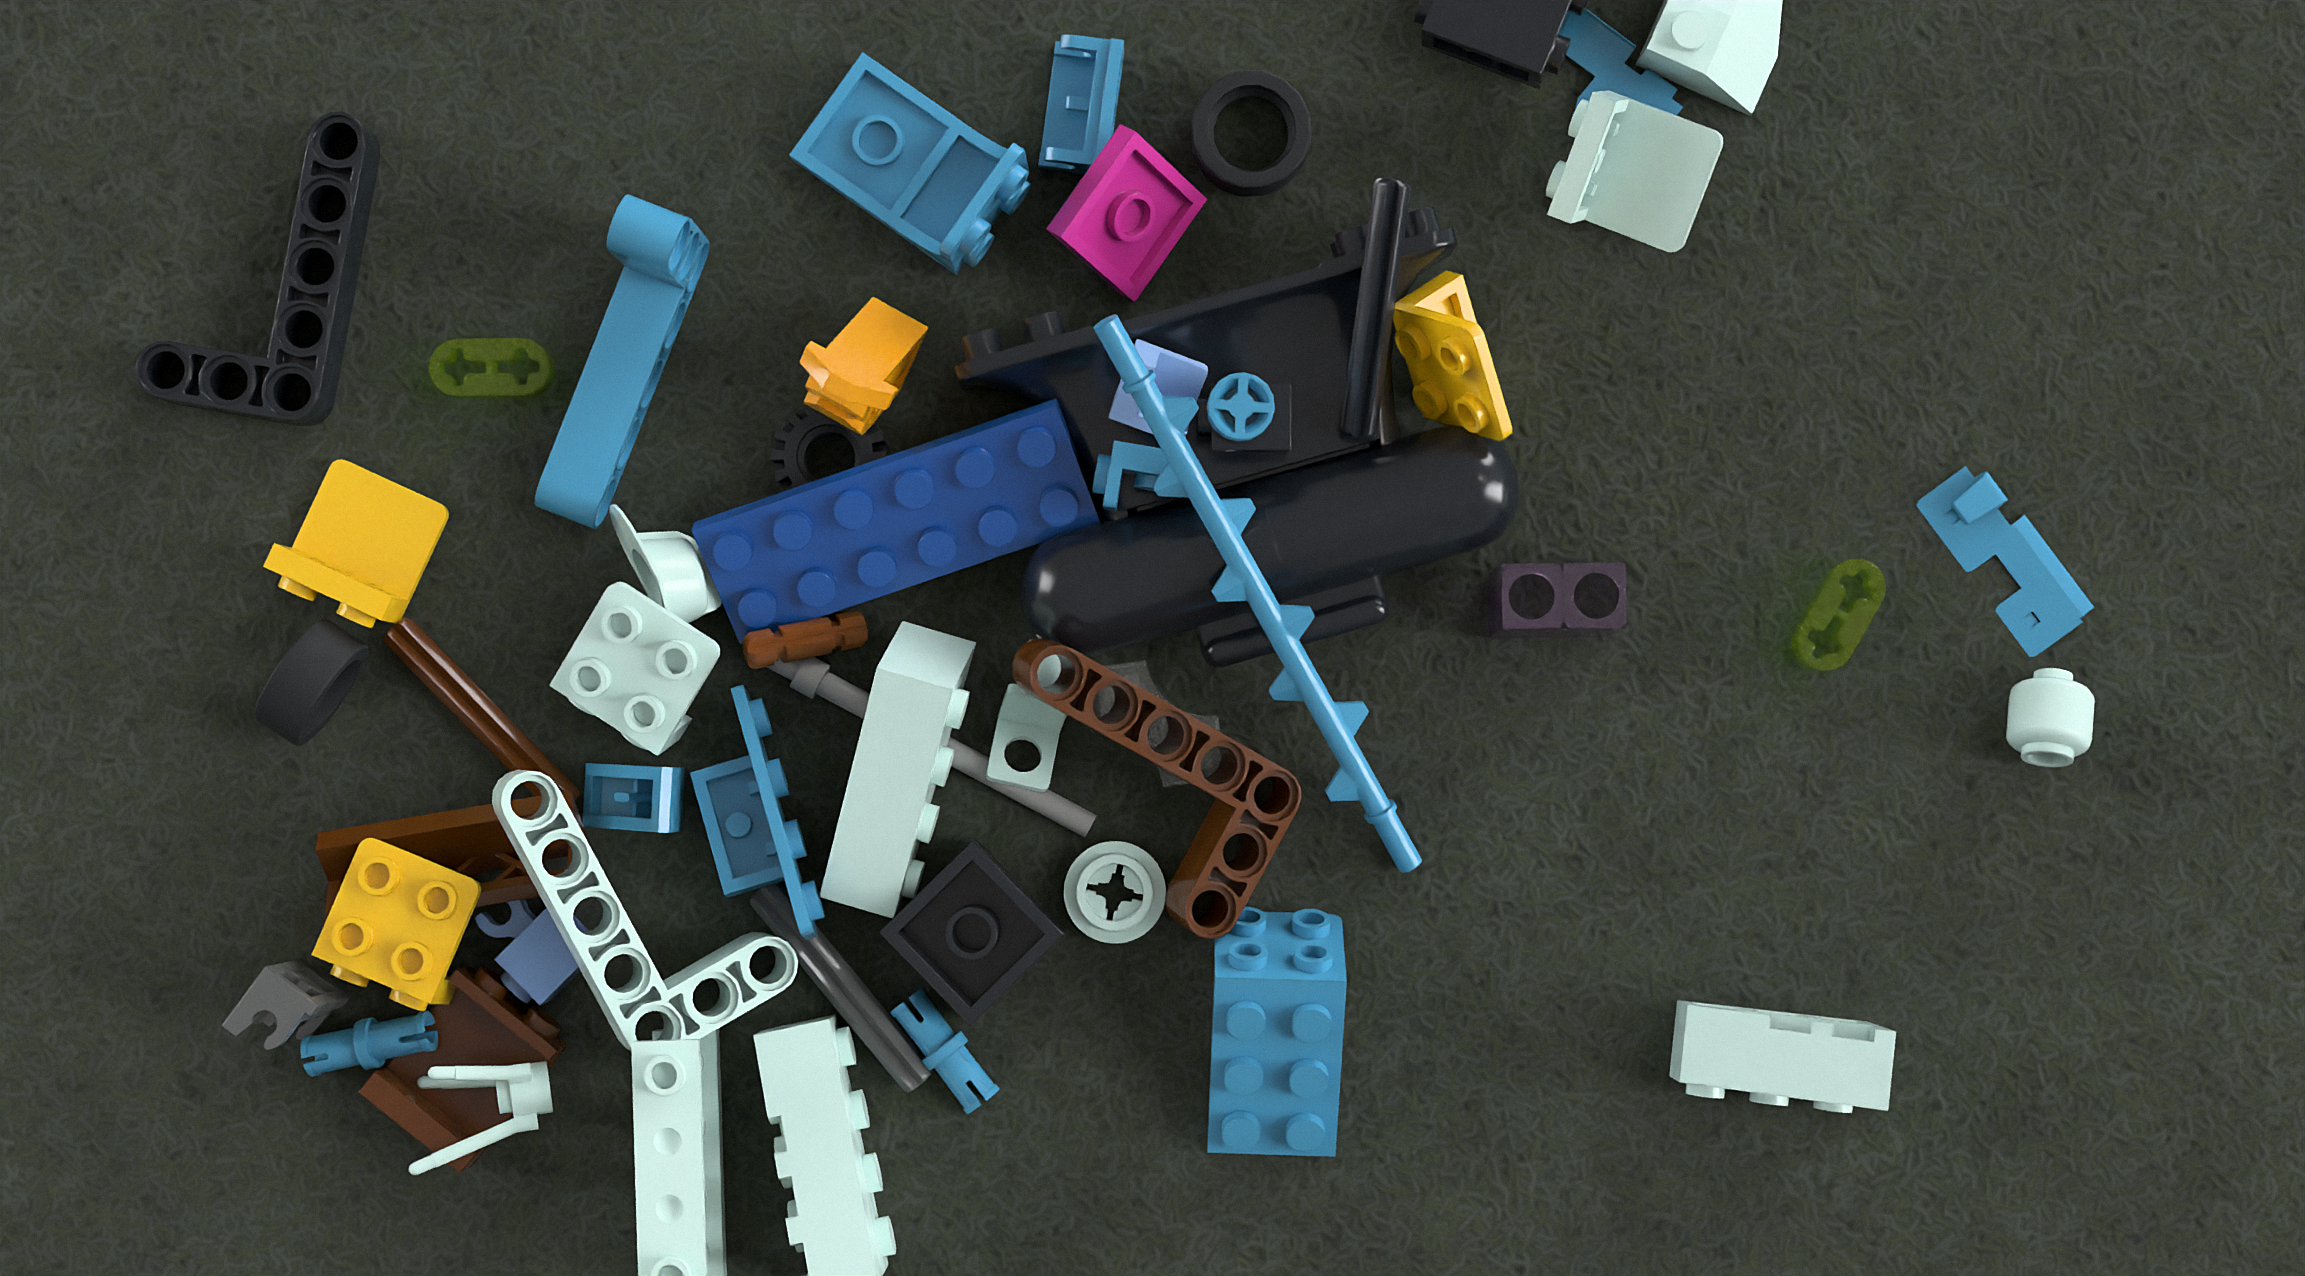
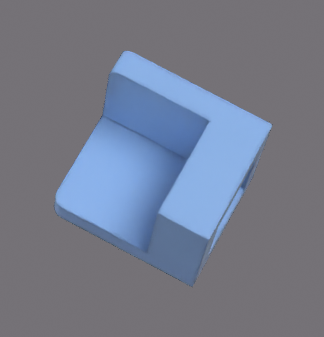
M1136 338L1134 346L1147 369L1154 371L1156 375L1154 382L1162 396L1194 397L1197 402L1207 377L1208 367L1203 363ZM1121 378L1108 418L1153 434L1131 394H1125L1122 389L1124 382ZM1189 424L1183 432L1185 437L1188 432Z

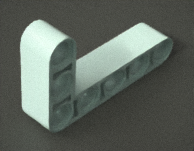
M515 770L505 774L498 780L492 793V805L495 814L615 1035L626 1049L631 1051V1042L637 1041L635 1035L636 1024L645 1013L658 1011L662 1015L664 1027L657 1040L701 1039L782 992L793 982L798 967L795 950L788 942L781 938L763 932H750L742 935L662 981L554 781L541 772L530 770ZM531 781L540 789L542 796L541 805L532 816L520 818L511 808V794L520 783ZM563 839L571 847L573 853L572 862L563 873L549 875L542 864V853L550 842ZM588 897H596L602 905L603 918L600 924L593 930L580 932L573 921L574 909L581 900ZM769 946L775 955V966L767 977L755 980L749 969L750 958L758 948ZM627 954L634 966L633 975L624 986L610 988L604 978L605 967L614 956ZM714 978L720 988L719 999L710 1010L698 1012L693 1004V992L702 980Z

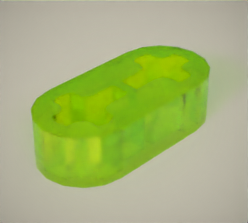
M475 338L445 341L435 349L429 362L430 378L435 386L451 397L460 399L535 397L548 389L553 381L555 372L553 359L548 351L533 340L524 338ZM527 351L530 360L540 364L539 372L529 374L527 384L520 385L519 378L513 374L498 373V364L518 363L520 353ZM463 352L465 360L476 365L486 364V373H470L465 375L464 385L457 386L455 378L445 374V366L456 363L457 353Z
M1849 559L1833 566L1825 575L1798 622L1791 639L1792 652L1796 660L1805 668L1813 671L1834 670L1844 665L1851 657L1881 605L1886 592L1885 579L1880 569L1872 562L1863 559ZM1860 572L1865 576L1862 581V587L1869 592L1868 598L1854 599L1850 602L1846 611L1843 612L1838 607L1846 595V589L1839 584L1841 576L1846 578L1853 577ZM1833 618L1839 623L1832 633L1830 641L1838 646L1835 654H1822L1816 659L1812 655L1815 645L1807 639L1810 631L1821 632L1825 630Z

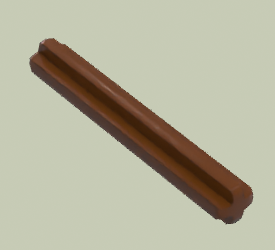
M404 617L387 631L383 637L384 643L510 772L515 770L541 772L554 781L560 792L571 790L574 800H577L580 795L579 789L413 620ZM526 781L522 783L534 796L541 795L540 789L533 782Z

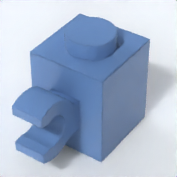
M525 899L507 902L512 913L511 918L506 924L497 923L487 912H481L475 917L476 923L485 934L495 938H515L494 960L505 970L500 976L502 982L523 1002L528 1003L532 998L539 1005L552 1001L581 972L547 908L536 917L528 908ZM573 914L576 928L580 932H588L589 930Z

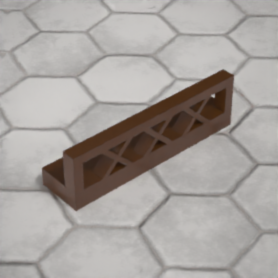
M572 791L561 792L587 840ZM542 796L510 800L511 808L520 818L530 817L538 811ZM492 804L318 832L315 851L329 882L324 914L325 922L359 844L367 838L381 840L473 879L484 870L496 868L504 870L493 881L479 883L481 894L475 907L540 897L497 818ZM563 839L550 842L542 853V864L546 860L568 857L569 868L573 855L570 845ZM567 869L550 871L547 873L549 875H558L563 873Z

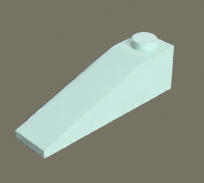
M1664 0L1636 62V66L1645 70L1650 68L1661 77L1751 116L1778 56L1783 0Z

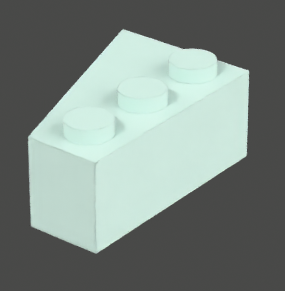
M1677 1000L1669 1076L1678 1082L1686 1083V1094L1700 1097L1724 1098L1725 1089L1750 1092L1749 1101L1770 1105L1788 1106L1790 1097L1814 1101L1813 1108L1826 1111L1852 1113L1853 1106L1888 1111L1896 1031L1867 1021Z

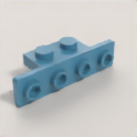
M744 685L731 688L749 755L690 772L723 893L728 898L762 888L766 885L785 881L800 934L805 940L818 936L814 920L824 918L825 914L815 881L803 883L797 859L807 856V850L797 819L786 822L779 798L790 795L781 761L779 758L769 761L762 737L773 734L769 716L762 697L751 700L750 694Z

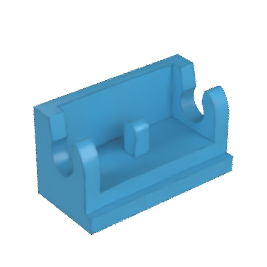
M1061 35L1060 42L1055 41L1041 153L1038 163L1039 168L1085 174L1112 137L1124 60V40L1113 38L1110 40L1080 35Z

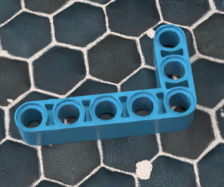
M626 194L618 205L609 228L606 247L624 265V268L540 478L534 504L536 507L592 529H598L602 524L708 256L709 240L691 218Z

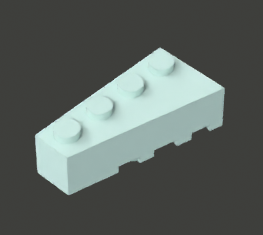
M902 621L876 668L819 897L892 919L895 917L903 897L915 898L925 867V862L915 860L920 841L929 844L938 818L940 806L931 804L936 785L944 787L952 765L955 749L948 748L947 745L952 728H960L967 708L970 692L963 690L976 642Z
M836 1014L759 1031L753 1036L767 1116L771 1125L779 1123L782 1135L774 1138V1157L778 1179L781 1180L784 1189L793 1188L795 1200L788 1201V1218H785L790 1246H795L798 1253L805 1252L808 1269L806 1276H883L888 1266L887 1256L896 1254V1244L889 1216L878 1218L873 1193L883 1191L882 1176L876 1153L865 1154L860 1129L869 1128L870 1123L862 1089L852 1091L847 1066L856 1064L855 1047L849 1026L839 1028Z

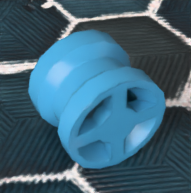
M1245 372L1230 374L1219 380L1209 395L1206 405L1208 420L1214 431L1225 439L1236 442L1251 440L1260 435L1272 421L1275 411L1274 395L1267 383L1256 375Z

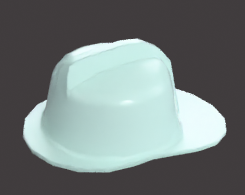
M616 504L609 505V513L616 534L648 598L686 623H690L705 614L715 611L721 605L722 601L695 539L678 531L636 533L623 511Z

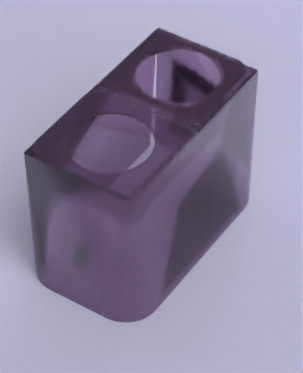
M1625 562L1514 563L1499 565L1490 573L1488 578L1489 637L1499 632L1493 639L1600 638L1625 630ZM1591 573L1605 574L1616 583L1617 608L1609 616L1601 619H1593L1583 615L1574 602V589L1581 578ZM1522 575H1541L1553 587L1555 596L1553 606L1545 616L1539 619L1520 617L1513 611L1509 603L1510 587ZM1564 620L1566 625L1573 629H1561Z

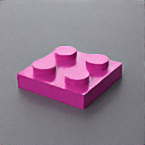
M1120 124L1046 230L1115 291L1135 302L1207 199L1136 131Z

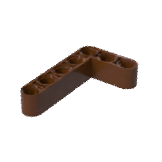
M1045 638L1033 639L1023 644L1015 654L1012 664L1013 677L1023 691L1216 798L1168 885L1165 895V907L1169 916L1174 921L1197 936L1213 939L1228 933L1239 919L1299 808L1301 787L1297 778L1283 767L1070 647ZM1057 655L1061 664L1059 677L1053 684L1041 687L1037 676L1039 665L1045 658ZM1111 686L1115 694L1113 708L1106 715L1096 717L1092 704L1094 697L1100 689ZM1165 716L1168 722L1166 738L1161 744L1150 747L1147 741L1149 726L1154 720ZM1218 747L1221 754L1219 767L1213 774L1204 777L1201 772L1203 756L1208 750ZM1270 777L1273 783L1271 796L1265 803L1256 806L1254 801L1256 786L1261 780ZM1240 833L1242 837L1240 853L1236 858L1225 862L1223 859L1225 843L1230 837ZM1210 890L1212 895L1210 908L1204 915L1193 918L1192 905L1194 900L1202 892Z

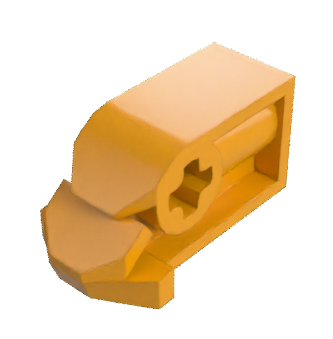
M872 297L826 349L813 341H810L806 346L799 362L810 373L805 385L808 392L804 399V404L863 435L882 412L890 407L891 402L900 392L929 327Z

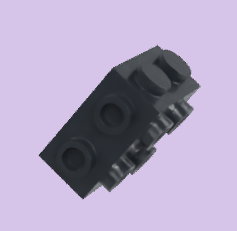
M1421 0L1414 22L1423 25L1421 29L1422 46L1540 90L1546 72L1558 75L1566 57L1571 38L1563 36L1562 32L1570 13L1581 17L1588 0Z

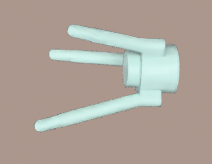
M547 1061L509 1066L431 1067L428 1070V1076L420 1077L417 1080L419 1088L496 1087L500 1114L513 1112L514 1118L413 1162L409 1166V1172L412 1175H418L517 1132L539 1129L537 1115L553 1112Z

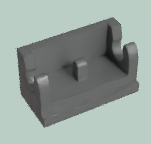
M300 959L265 966L222 1024V1027L233 1035L239 1036L251 1025L263 1022L268 1027L276 1024V1030L273 1034L267 1036L264 1043V1049L270 1050L285 1043L300 1022L306 1021L304 1025L299 1027L296 1039L302 1040L304 1036L315 1034L332 1010L343 1007L351 996Z

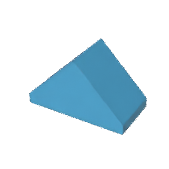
M586 763L583 826L658 833L682 831L685 768Z

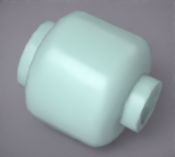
M2043 668L2034 671L2033 678L2023 680L2015 684L2011 689L2006 729L2008 743L2015 750L2021 752V759L2029 764L2044 767H2062L2072 764L2074 757L2085 753L2092 741L2094 695L2086 686L2073 681V674L2069 671L2057 668Z

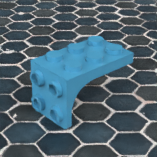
M863 52L789 154L791 159L956 275L965 263L975 267L980 262L995 238L989 232L991 226L1002 211L1011 216L1020 206L1031 188V183L1026 181L1029 175V168L1024 149L1015 143L1007 149L981 135Z
M1244 907L1232 929L1225 935L1214 938L1213 1018L1207 1153L1336 1156L1347 986L1342 919L1339 916L1327 914L1318 909H1302L1295 913L1263 912L1254 907Z

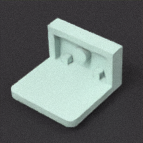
M1610 90L1592 92L1589 101L1582 99L1579 102L1571 119L1568 135L1574 137L1575 141L1567 162L1559 160L1548 181L1546 196L1553 198L1547 215L1570 224L1586 220L1666 252L1680 250L1686 243L1723 147L1722 135L1716 130Z
M616 582L608 586L549 686L568 697L569 701L578 709L597 716L620 731L632 744L649 750L658 756L681 738L692 718L685 713L720 656V647L713 639L624 582Z

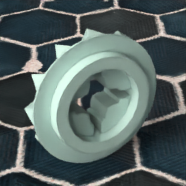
M1109 841L1098 843L1088 848L1073 862L1065 879L1064 901L1070 918L1087 936L1104 943H1125L1144 935L1157 922L1165 904L1166 886L1161 869L1149 853L1131 843ZM1117 864L1123 865L1122 875L1125 876L1124 886L1133 889L1134 893L1142 894L1143 899L1132 898V901H1121L1118 910H1114L1113 920L1106 919L1108 909L1105 908L1106 898L1096 894L1094 890L1087 889V884L1109 883L1112 873H1116Z

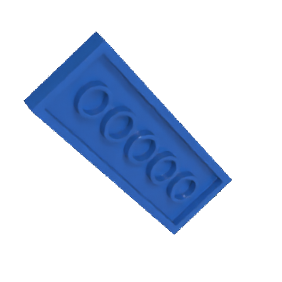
M1056 398L696 521L691 531L738 641L741 644L742 639L749 632L769 628L774 633L778 630V626L815 619L1041 543L1059 533L1100 523V512Z

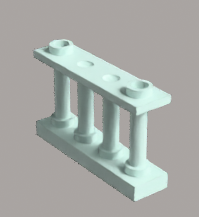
M719 1028L701 1039L657 1040L663 1029H656L652 1031V1040L631 1042L638 1276H727Z

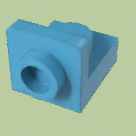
M1114 440L1112 455L1099 454L1092 493L1104 494L1103 509L1116 512L1123 474L1135 476L1133 487L1155 492L1153 484L1169 461L1161 448Z

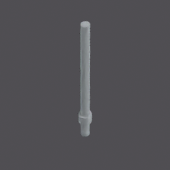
M810 657L783 663L779 658L778 661H774L775 665L767 667L791 680L790 687L811 699H814L817 694L864 719L870 694L830 673L831 665L816 657ZM949 737L947 747L955 749L952 767L1082 837H1086L1097 815L1049 789L1046 792H1037L989 781L986 778L989 757Z

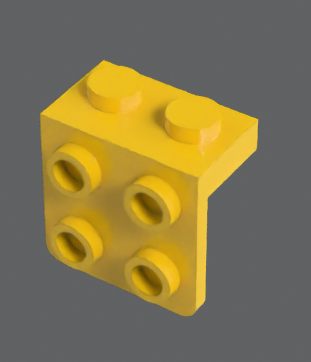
M1446 270L1395 303L1393 322L1397 331L1395 333V341L1400 353L1406 360L1413 382V399L1424 418L1446 425L1462 426L1472 433H1477L1480 436L1495 441H1502L1512 434V425L1483 330L1476 322L1463 275Z
M343 459L336 460L330 465L292 548L274 543L263 567L282 575L278 587L292 594L314 602L318 592L339 601L340 604L336 613L358 624L372 628L376 619L397 623L402 619L448 521L449 513L447 508L437 501Z
M375 838L364 839L356 850L311 955L332 963L333 967L330 974L361 987H367L371 979L392 988L389 998L407 1007L425 1012L428 1003L449 1005L456 986L448 980L450 977L446 976L481 894V886L477 880L396 846Z

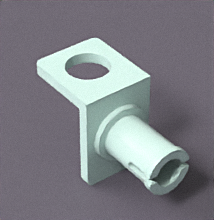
M1057 655L1045 658L1039 665L1037 676L1041 687L1053 684L1059 677L1061 664ZM1009 684L997 718L986 778L992 782L1037 792H1046L1050 784L1059 734L1067 715L1027 694L1017 684ZM1016 740L1032 742L1040 752V764L1029 772H1018L1012 769L1004 757L1006 746Z

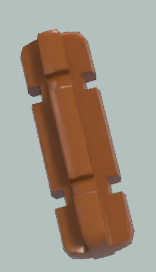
M854 610L836 614V618L832 619V621L825 616L778 626V630L775 633H772L769 628L749 632L742 639V648L747 665L752 669L775 665L774 661H778L779 658L783 663L832 653V649H835L836 646L841 651L861 647L868 640V630L862 613Z

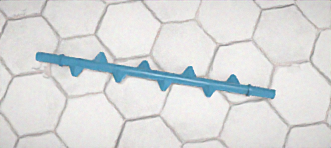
M1117 314L1106 317L1093 328L1124 382L1122 389L1125 394H1131L1169 461L1153 484L1155 492L1158 496L1185 497L1191 500L1227 564L1211 590L1218 602L1247 601L1284 666L1269 687L1270 695L1274 700L1304 701L1340 765L1325 789L1330 801L1360 800L1366 811L1364 814L1367 823L1374 825L1398 870L1401 873H1405L1415 869L1420 865L1422 859L1395 812L1397 805L1394 800L1387 798L1354 739L1355 733L1369 712L1363 701L1334 702L1299 641L1315 618L1310 606L1279 605L1241 537V533L1256 510L1250 498H1219L1183 434L1199 409L1194 397L1162 396L1154 382L1156 378L1154 371L1148 370Z

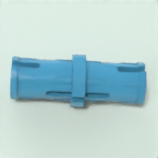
M922 987L909 997V1000L924 1018L922 1022L917 1020L905 1002L894 1008L890 1014L893 1018L897 1019L925 1055L922 1062L930 1071L935 1068L963 1106L964 1112L969 1114L981 1104L966 1084L968 1080L972 1081L986 1101L996 1094L1000 1088L992 1082L964 1046L968 1039L962 1031L954 1033Z
M428 1010L418 1012L415 1015L378 1022L375 1018L371 1017L358 1020L354 1024V1028L316 1036H304L300 1046L301 1059L315 1056V1061L303 1064L304 1069L311 1077L321 1075L324 1072L361 1065L364 1069L369 1070L381 1067L386 1059L423 1051H435L438 1046L437 1029L425 1031V1026L435 1023L434 1017Z

